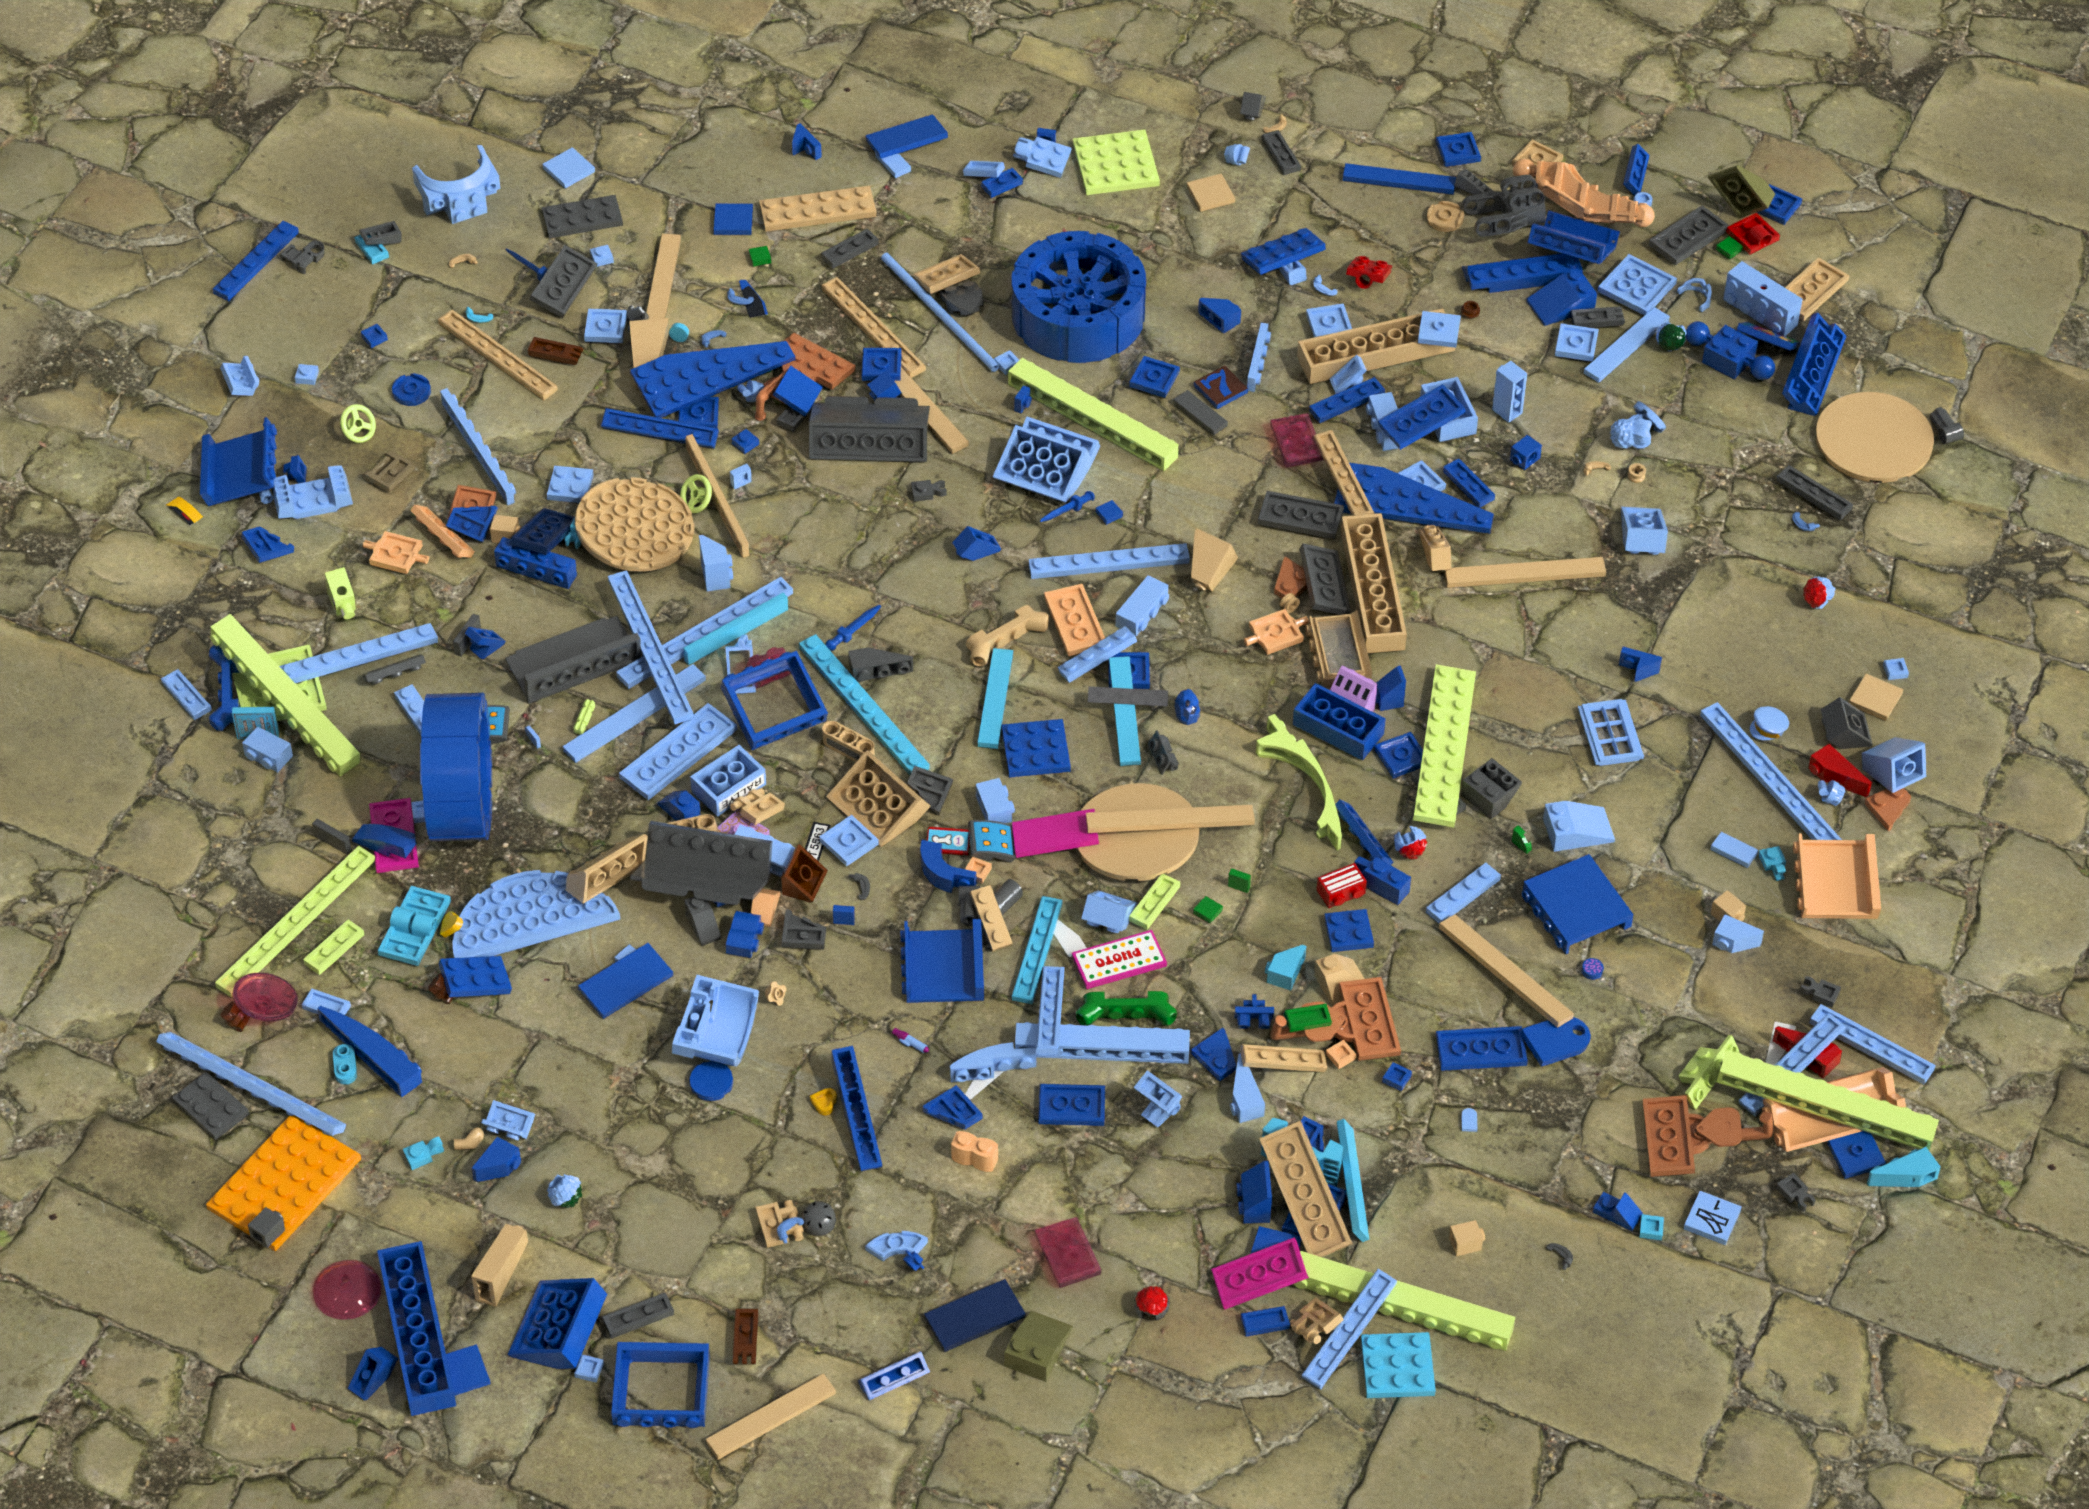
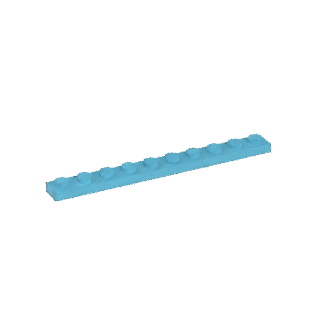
M816 634L799 643V649L909 775H911L914 766L926 770L930 769L929 763Z

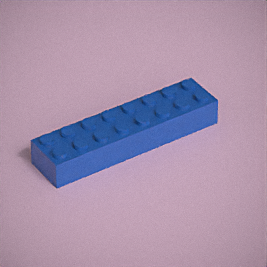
M422 1241L377 1250L411 1416L455 1407V1394Z

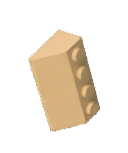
M642 834L627 838L606 852H602L593 860L587 861L578 869L571 871L566 878V891L584 904L633 874L645 861L648 836Z

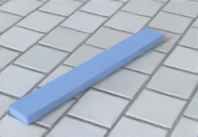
M694 664L676 674L684 694L706 681V676ZM654 688L563 746V751L577 763L659 711L666 705L658 688Z

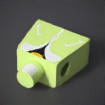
M345 568L326 572L327 594L335 614L338 616L342 615L344 619L353 618L355 616L354 611L356 610L355 597Z

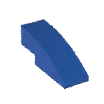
M363 824L352 838V842L383 855L389 856L392 853L405 859L416 845L414 833L382 824Z

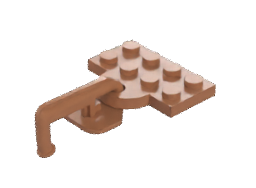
M793 333L784 341L788 342L795 355V360L782 366L781 375L773 377L764 383L765 387L756 396L755 419L762 421L766 418L764 405L765 401L770 397L782 402L773 396V393L790 366L813 381L833 390L855 372L856 365Z
M1381 977L1340 982L1338 987L1342 1002L1336 1003L1332 1008L1327 1005L1332 1020L1331 1026L1289 1032L1288 1027H1284L1287 1023L1286 1019L1281 1015H1277L1270 1033L1272 1040L1307 1037L1313 1042L1328 1041L1335 1036L1339 1040L1354 1043L1358 1061L1400 1056L1401 1054L1399 1040ZM1319 1001V1002H1311V1003H1306V1004H1304L1302 1007L1313 1006V1005H1319V1004H1325V1003L1320 1002V1001Z
M1687 1095L1643 1099L1651 1177L1694 1174L1695 1164L1693 1155L1702 1153L1709 1148L1711 1143L1718 1147L1735 1146L1741 1141L1769 1139L1773 1135V1121L1770 1112H1763L1759 1117L1763 1127L1741 1128L1740 1114L1734 1108H1716L1706 1117L1688 1112Z

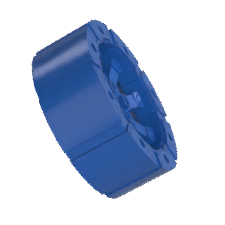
M1089 231L1056 233L1047 236L1045 240H1038L1030 245L1015 262L1014 271H1012V322L1018 336L1037 353L1054 360H1063L1071 363L1100 361L1128 348L1142 331L1143 322L1145 321V269L1139 257L1133 254V250L1119 240L1100 233L1096 235L1089 234ZM1079 268H1085L1091 271L1082 274V271L1079 270ZM1065 269L1067 270V277L1061 274L1058 275L1054 271ZM1106 273L1113 275L1114 278H1118L1106 283L1100 281ZM1038 278L1052 288L1051 290L1038 289L1036 286H1031V282L1033 283ZM1117 293H1124L1123 296L1116 301L1105 299L1106 297ZM1043 303H1052L1056 306L1051 309Z
M484 692L426 694L421 727V774L425 823L431 842L489 839L492 820L491 740H489V712Z

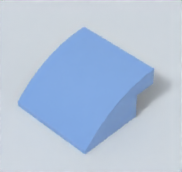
M1026 417L1022 427L1015 425L993 478L1065 503L1074 494L1089 471L1098 453L1100 444L1098 440Z

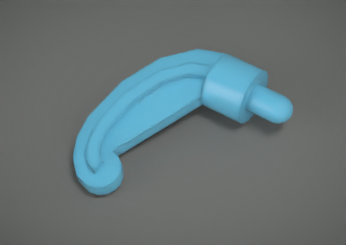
M470 307L466 308V316L473 322L483 323L493 319V314H488V316L476 315Z

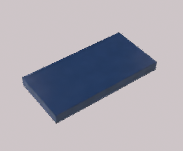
M543 508L510 538V545L547 555L569 534L574 516Z
M1006 1279L924 1313L925 1320L944 1352L1026 1317L1025 1311Z

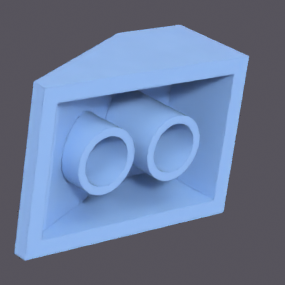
M1621 506L1622 535L1625 551L1630 553L1648 552L1653 555L1665 553L1668 530L1661 509Z
M1570 801L1545 804L1543 821L1554 852L1615 842L1604 807Z

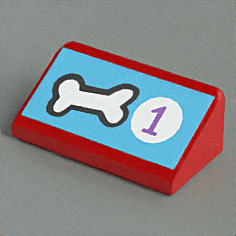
M928 828L927 841L941 843L942 854L968 856L970 844L968 829Z

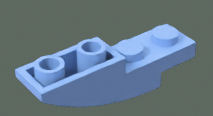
M1013 1042L977 1050L950 1065L951 1082L986 1080L994 1078V1071L1037 1067L1036 1048L1014 1049Z

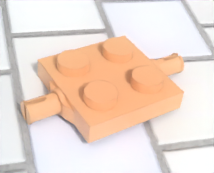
M385 531L381 539L376 543L367 540L363 542V548L373 550V554L369 559L370 565L407 574L412 564L416 561L425 564L429 561V556L419 554L423 546L422 540Z
M1286 609L1250 621L1249 628L1254 635L1244 638V643L1246 646L1258 643L1266 654L1269 655L1303 642L1304 636L1300 632L1299 627L1309 624L1307 616L1295 620L1288 614Z

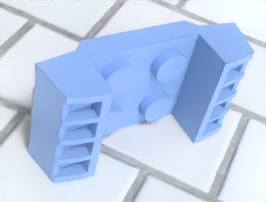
M328 467L329 478L293 485L288 484L287 475L275 478L272 492L278 519L290 517L300 519L336 512L341 507L352 505L353 501L343 467Z

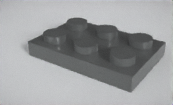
M207 1072L172 1097L173 1102L214 1140H217L249 1115V1110Z

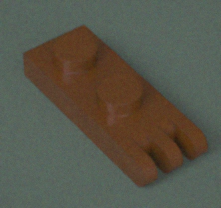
M538 337L533 338L528 348V356L571 365H577L578 359H580L583 348L580 346Z
M758 1309L735 1310L733 1364H738V1357H742V1364H747V1357H751V1365H756Z

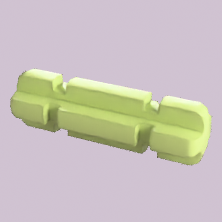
M586 699L577 717V722L573 727L575 734L581 735L585 732V727H587L592 715L591 712L595 708L593 700Z

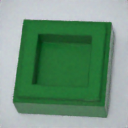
M1729 236L1716 245V250L1728 259H1731L1743 251V245Z
M767 246L749 249V256L753 267L771 263V256Z
M1231 868L1228 876V887L1248 893L1251 875Z
M1205 896L1193 909V914L1211 924L1223 911V906Z

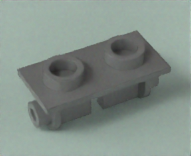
M1156 730L1148 745L1161 775H1163L1166 769L1171 771L1177 770L1179 762L1175 754L1171 753L1172 748L1168 737L1160 735L1158 730Z

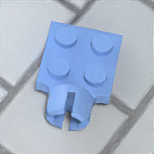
M1019 137L1015 145L1014 158L1026 161V167L1061 178L1072 148L1036 137L1034 141Z

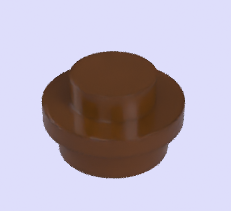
M1467 301L1461 307V313L1466 318H1476L1480 314V307L1475 301Z

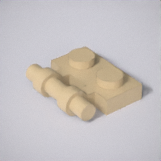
M759 788L749 791L744 797L736 798L730 804V808L733 811L741 810L740 815L756 825L784 810L785 803L772 793L764 795V790Z
M792 1200L785 1201V1208L779 1209L777 1202L755 1207L767 1248L785 1244L779 1239L777 1228L784 1218L790 1219L798 1216V1210L793 1205ZM796 1224L786 1232L787 1235H794L795 1241L804 1239L802 1225Z
M1315 1297L1299 1311L1301 1317L1298 1320L1292 1319L1290 1321V1327H1292L1296 1334L1303 1335L1306 1341L1318 1344L1321 1341V1337L1318 1335L1321 1331L1328 1334L1344 1319L1339 1312Z

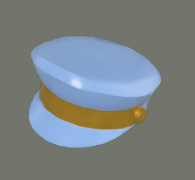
M1770 706L1759 707L1754 712V721L1750 725V733L1759 740L1779 738L1789 727L1788 717L1777 708Z

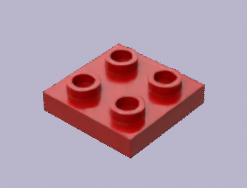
M1757 213L1728 226L1726 233L1731 238L1743 245V249L1749 255L1780 239V234Z
M1358 256L1347 267L1346 275L1356 277L1357 286L1367 289L1373 282L1383 284L1391 273L1392 265H1388L1387 262L1382 260L1372 261L1366 256ZM1362 275H1367L1370 281H1365Z

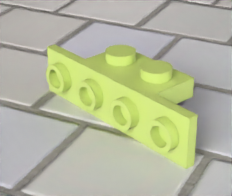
M1728 1035L1718 1049L1700 1047L1678 1077L1682 1083L1691 1084L1685 1095H1687L1692 1109L1696 1110L1717 1082L1726 1051L1739 1052L1732 1035Z

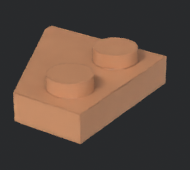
M1285 557L1274 588V594L1282 599L1288 593H1293L1297 598L1307 589L1304 569Z
M1904 788L1894 793L1885 789L1866 798L1864 804L1887 831H1890L1894 822L1899 819L1903 810L1910 803L1911 795Z

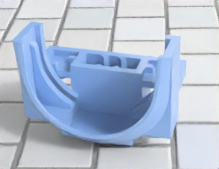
M477 145L480 159H478L480 167L473 174L463 179L438 181L427 177L417 165L412 168L414 184L422 196L426 215L445 210L451 223L454 224L487 213L485 196L497 193L496 190L500 189V180L482 145Z

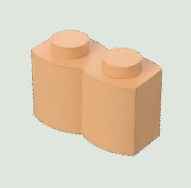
M957 1131L951 1143V1159L962 1165H973L978 1170L992 1172L998 1161V1144L988 1138H977L969 1132Z

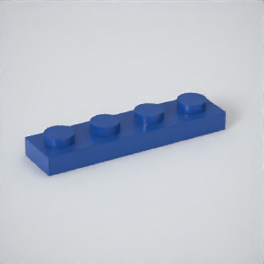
M1374 377L1310 405L1309 412L1319 423H1322L1369 402L1370 395L1385 393V388Z
M1340 799L1335 804L1339 811L1338 816L1349 824L1348 829L1361 840L1359 844L1363 849L1369 851L1371 854L1370 859L1373 861L1377 857L1392 865L1394 862L1352 805Z

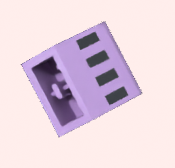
M1342 665L1330 690L1373 712L1375 710L1377 683Z

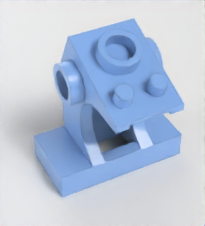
M1148 1070L1134 1086L1136 1091L1151 1101L1141 1116L1157 1128L1171 1115L1174 1116L1180 1110L1181 1105L1179 1102L1182 1096Z

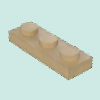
M991 885L971 891L969 894L977 915L981 919V925L991 952L1011 946L1013 943Z

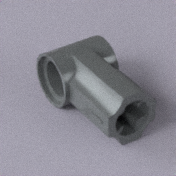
M1939 407L1930 413L1929 418L1937 428L1942 444H1948L1964 438L1961 424L1958 422L1954 423L1945 409Z
M959 886L960 923L965 926H973V919H979L969 893L979 889L980 886Z

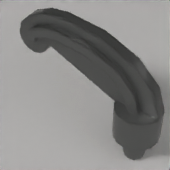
M855 873V875L849 874V878L860 882L862 894H859L858 898L860 900L866 899L870 892L868 878L859 873Z
M1550 1243L1547 1245V1250H1555L1564 1258L1562 1262L1563 1270L1571 1266L1573 1262L1571 1251L1560 1244Z

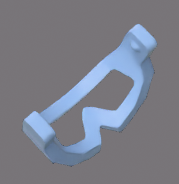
M1692 278L1677 289L1678 294L1687 290L1703 293L1707 300L1699 307V310L1703 312L1710 307L1711 286L1706 284L1704 279ZM1692 283H1700V285L1702 286V288H1701V287H1697V286H1692L1691 284H1692Z

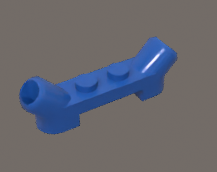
M213 645L209 650V658L222 668V672H218V682L222 684V690H218V700L222 702V705L209 716V722L215 730L223 731L229 724L234 723L232 708L240 707L239 700L233 699L232 673L240 672L236 668V664L225 657L223 650L219 646Z

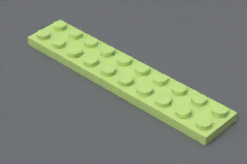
M1437 664L1435 666L1413 815L1414 821L1453 828L1455 826L1476 671Z

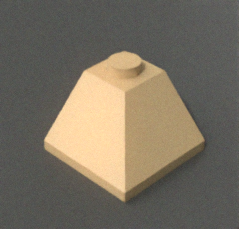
M1332 954L1315 961L1314 976L1332 1006L1342 1002L1338 987L1340 982L1364 979L1351 958Z

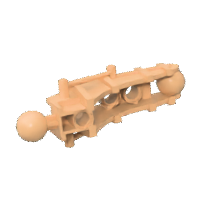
M1524 158L1518 160L1513 166L1514 176L1531 175L1536 177L1538 189L1546 197L1581 220L1615 224V222L1634 223L1637 227L1643 228L1649 226L1655 218L1653 209L1647 203L1638 204V201H1632L1628 196L1620 197V194H1613L1611 196L1599 192L1598 185L1590 186L1572 164L1537 161V165H1534L1530 159Z

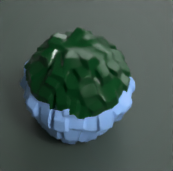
M1665 321L1657 330L1656 340L1666 351L1678 350L1686 341L1685 336L1687 332L1683 325L1676 326L1670 324L1669 321Z
M566 1174L563 1176L557 1175L548 1184V1197L554 1206L572 1208L578 1203L579 1198L582 1197L581 1181H579L578 1177Z

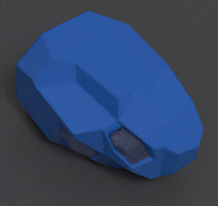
M1190 689L1181 691L1175 699L1176 716L1180 723L1185 725L1196 723L1200 717L1199 701Z

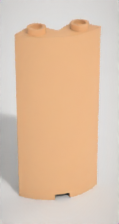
M1884 1067L1827 1082L1835 1086L1845 1087L1856 1093H1864L1877 1100L1888 1101L1895 1106L1906 1107L1905 1098L1895 1092L1893 1073ZM1763 1099L1764 1107L1762 1108V1113L1770 1112L1772 1114L1775 1143L1786 1152L1863 1131L1769 1099Z

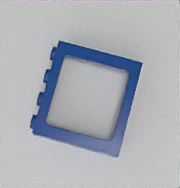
M797 651L792 653L785 652L777 659H767L759 666L747 667L741 673L736 675L734 673L729 674L722 680L721 690L751 750L827 720L828 712ZM784 671H789L810 712L755 733L735 691Z
M618 1342L611 1412L613 1425L621 1427L629 1425L642 1427L665 1426L668 1428L675 1426H687L689 1428L705 1427L710 1363L709 1343ZM632 1362L697 1364L694 1411L626 1409L630 1364Z

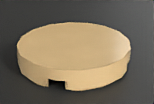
M1440 201L1439 204H1432L1428 208L1426 220L1435 230L1441 232L1455 231L1463 224L1464 212L1458 204L1450 201Z

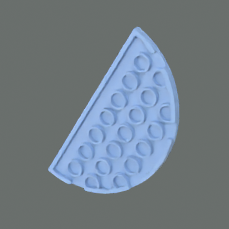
M540 870L516 873L490 884V888L481 894L477 893L462 910L459 917L463 919V924L454 933L453 937L454 958L499 955L620 920V913L611 898L604 893L598 894L584 904L566 891V878L569 873L561 871L541 873Z

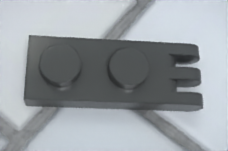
M1620 306L1571 310V319L1575 326L1594 328L1625 324Z

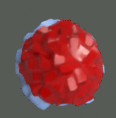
M1814 577L1809 579L1804 586L1803 596L1811 607L1822 609L1828 603L1827 600H1831L1834 597L1835 587L1825 577Z
M1409 826L1411 832L1402 836L1400 832L1394 835L1395 850L1406 859H1418L1427 846L1426 835H1424L1421 829Z

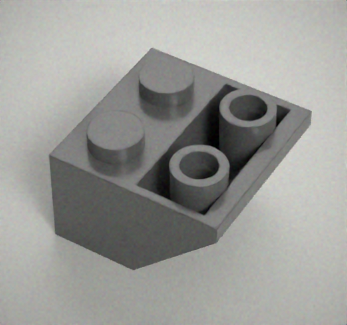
M1491 758L1463 779L1461 796L1492 819L1507 807L1522 785V781Z

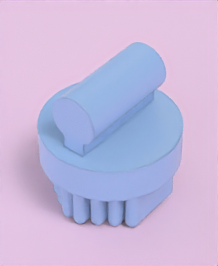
M1241 144L1227 146L1224 153L1226 162L1233 165L1245 164L1250 148Z
M749 380L746 387L740 384L737 390L745 396L747 402H755L757 394L765 386L757 381Z
M1823 780L1818 782V790L1822 796V801L1837 806L1842 801L1845 788L1834 780H1831L1828 785Z

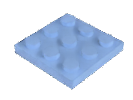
M1628 254L1598 286V292L1645 316L1675 286L1677 278Z

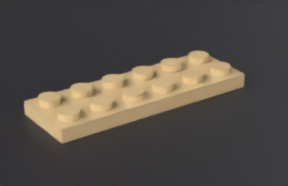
M870 186L759 200L765 232L877 217Z
M1298 1121L1259 1138L1307 1253L1323 1258L1352 1245L1351 1238L1302 1122Z

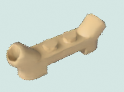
M1025 605L1015 610V619L986 634L981 629L974 633L966 642V647L971 651V662L975 666H985L988 663L989 654L993 652V648H1002L1007 643L1020 638L1030 630L1045 632L1048 629L1049 615L1046 612H1037L1031 606Z

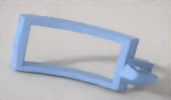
M746 634L741 635L735 646H725L727 675L730 674L729 651L749 650L750 665L754 667L752 640H748ZM753 683L751 687H743L736 690L735 693L756 692V686Z

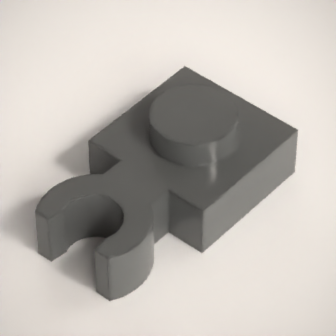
M931 480L911 482L914 502L933 500V495L940 497L947 495L944 480H939L934 484H931Z
M1808 976L1805 977L1804 984L1809 986L1801 985L1800 987L1801 993L1806 995L1813 994L1812 1000L1829 1007H1833L1841 991L1840 986L1822 979L1820 983H1816L1813 978Z
M1795 1173L1777 1183L1776 1189L1790 1203L1796 1200L1798 1208L1802 1212H1805L1807 1208L1804 1202L1810 1203L1811 1206L1815 1205L1816 1200L1814 1196L1807 1193L1808 1187Z

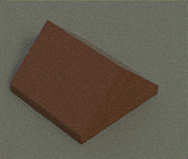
M800 844L796 845L781 876L782 895L811 903L814 901L828 869Z

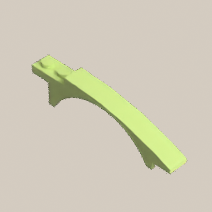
M1275 714L1268 716L1267 731L1270 735L1257 740L1256 754L1258 757L1272 758L1290 763L1313 779L1322 793L1325 805L1322 815L1317 821L1319 829L1316 835L1319 839L1327 836L1336 850L1341 849L1342 834L1338 813L1331 789L1319 763L1303 739L1296 742L1295 737L1286 730L1282 720H1279Z

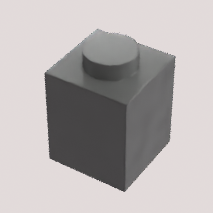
M265 1207L248 1224L250 1237L268 1248L285 1231L283 1216L278 1211H272Z

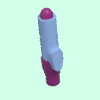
M897 1028L893 1029L892 1034L899 1038V1042L905 1046H912L922 1053L929 1051L926 1044L910 1036L905 1031Z

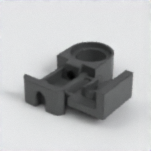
M312 241L303 248V253L302 250L298 251L291 244L280 254L281 261L285 259L290 261L292 268L302 274H306V267L312 261L317 263L324 257V244L320 241ZM319 248L321 251L314 253L311 249Z

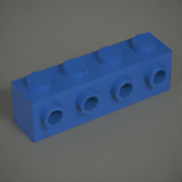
M502 537L494 550L496 567L562 588L569 589L577 576L575 559L553 552L544 555L510 545V539Z

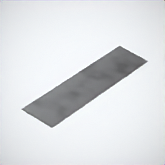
M1089 686L1088 702L1168 706V691Z

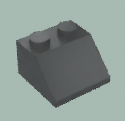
M1841 697L1820 709L1823 717L1821 720L1827 732L1826 738L1830 744H1834L1840 749L1862 748L1873 745L1866 717L1862 711Z

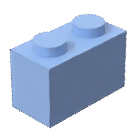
M258 726L242 742L244 754L249 760L256 761L266 769H272L277 773L293 757L291 743Z
M1000 778L977 783L976 799L984 819L1002 823L1012 822V813H1015L1014 804L1008 800L1007 787L1002 785Z

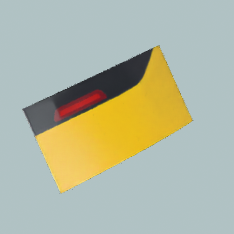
M180 496L166 504L190 526L203 518L191 504Z

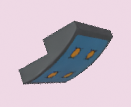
M488 705L490 721L489 740H491V744L507 741L510 708L503 705Z
M970 820L968 822L972 856L986 861H990L995 857L1010 863L1016 859L1012 825L990 820Z

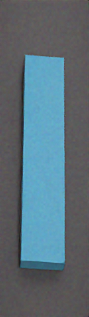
M783 592L684 647V661L690 665L739 638L742 634L748 633L787 611L788 597Z
M993 648L978 747L998 749L1013 650Z
M1130 656L1109 658L1112 688L1133 689ZM1114 704L1120 766L1141 765L1135 705Z
M1041 897L1013 990L1012 1001L1033 1005L1043 966L1045 965L1062 908L1063 900Z
M1345 1119L1337 1121L1339 1143L1343 1146L1342 1164L1352 1232L1360 1241L1365 1242L1369 1240L1354 1130Z

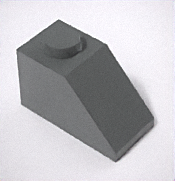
M1244 92L1240 114L1245 115L1244 118L1255 120V117H1261L1266 96Z
M695 897L684 900L686 917L701 946L720 940V931L709 902Z

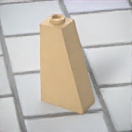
M668 318L629 321L633 367L636 368L663 356L669 334Z
M504 1225L471 1276L475 1301L497 1307L528 1244L527 1230L518 1225Z

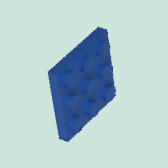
M1063 719L1002 724L1009 778L1071 772Z

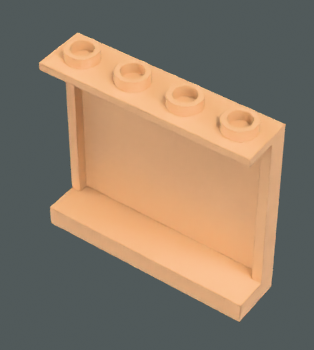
M1799 833L1797 841L1793 842V854H1797V860L1794 862V871L1798 873L1796 891H1800V897L1797 899V909L1801 910V917L1878 919L1881 911L1875 834H1866L1864 840H1802V834Z

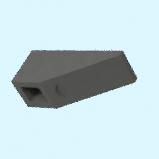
M869 647L848 651L851 674L857 682L913 672V656Z

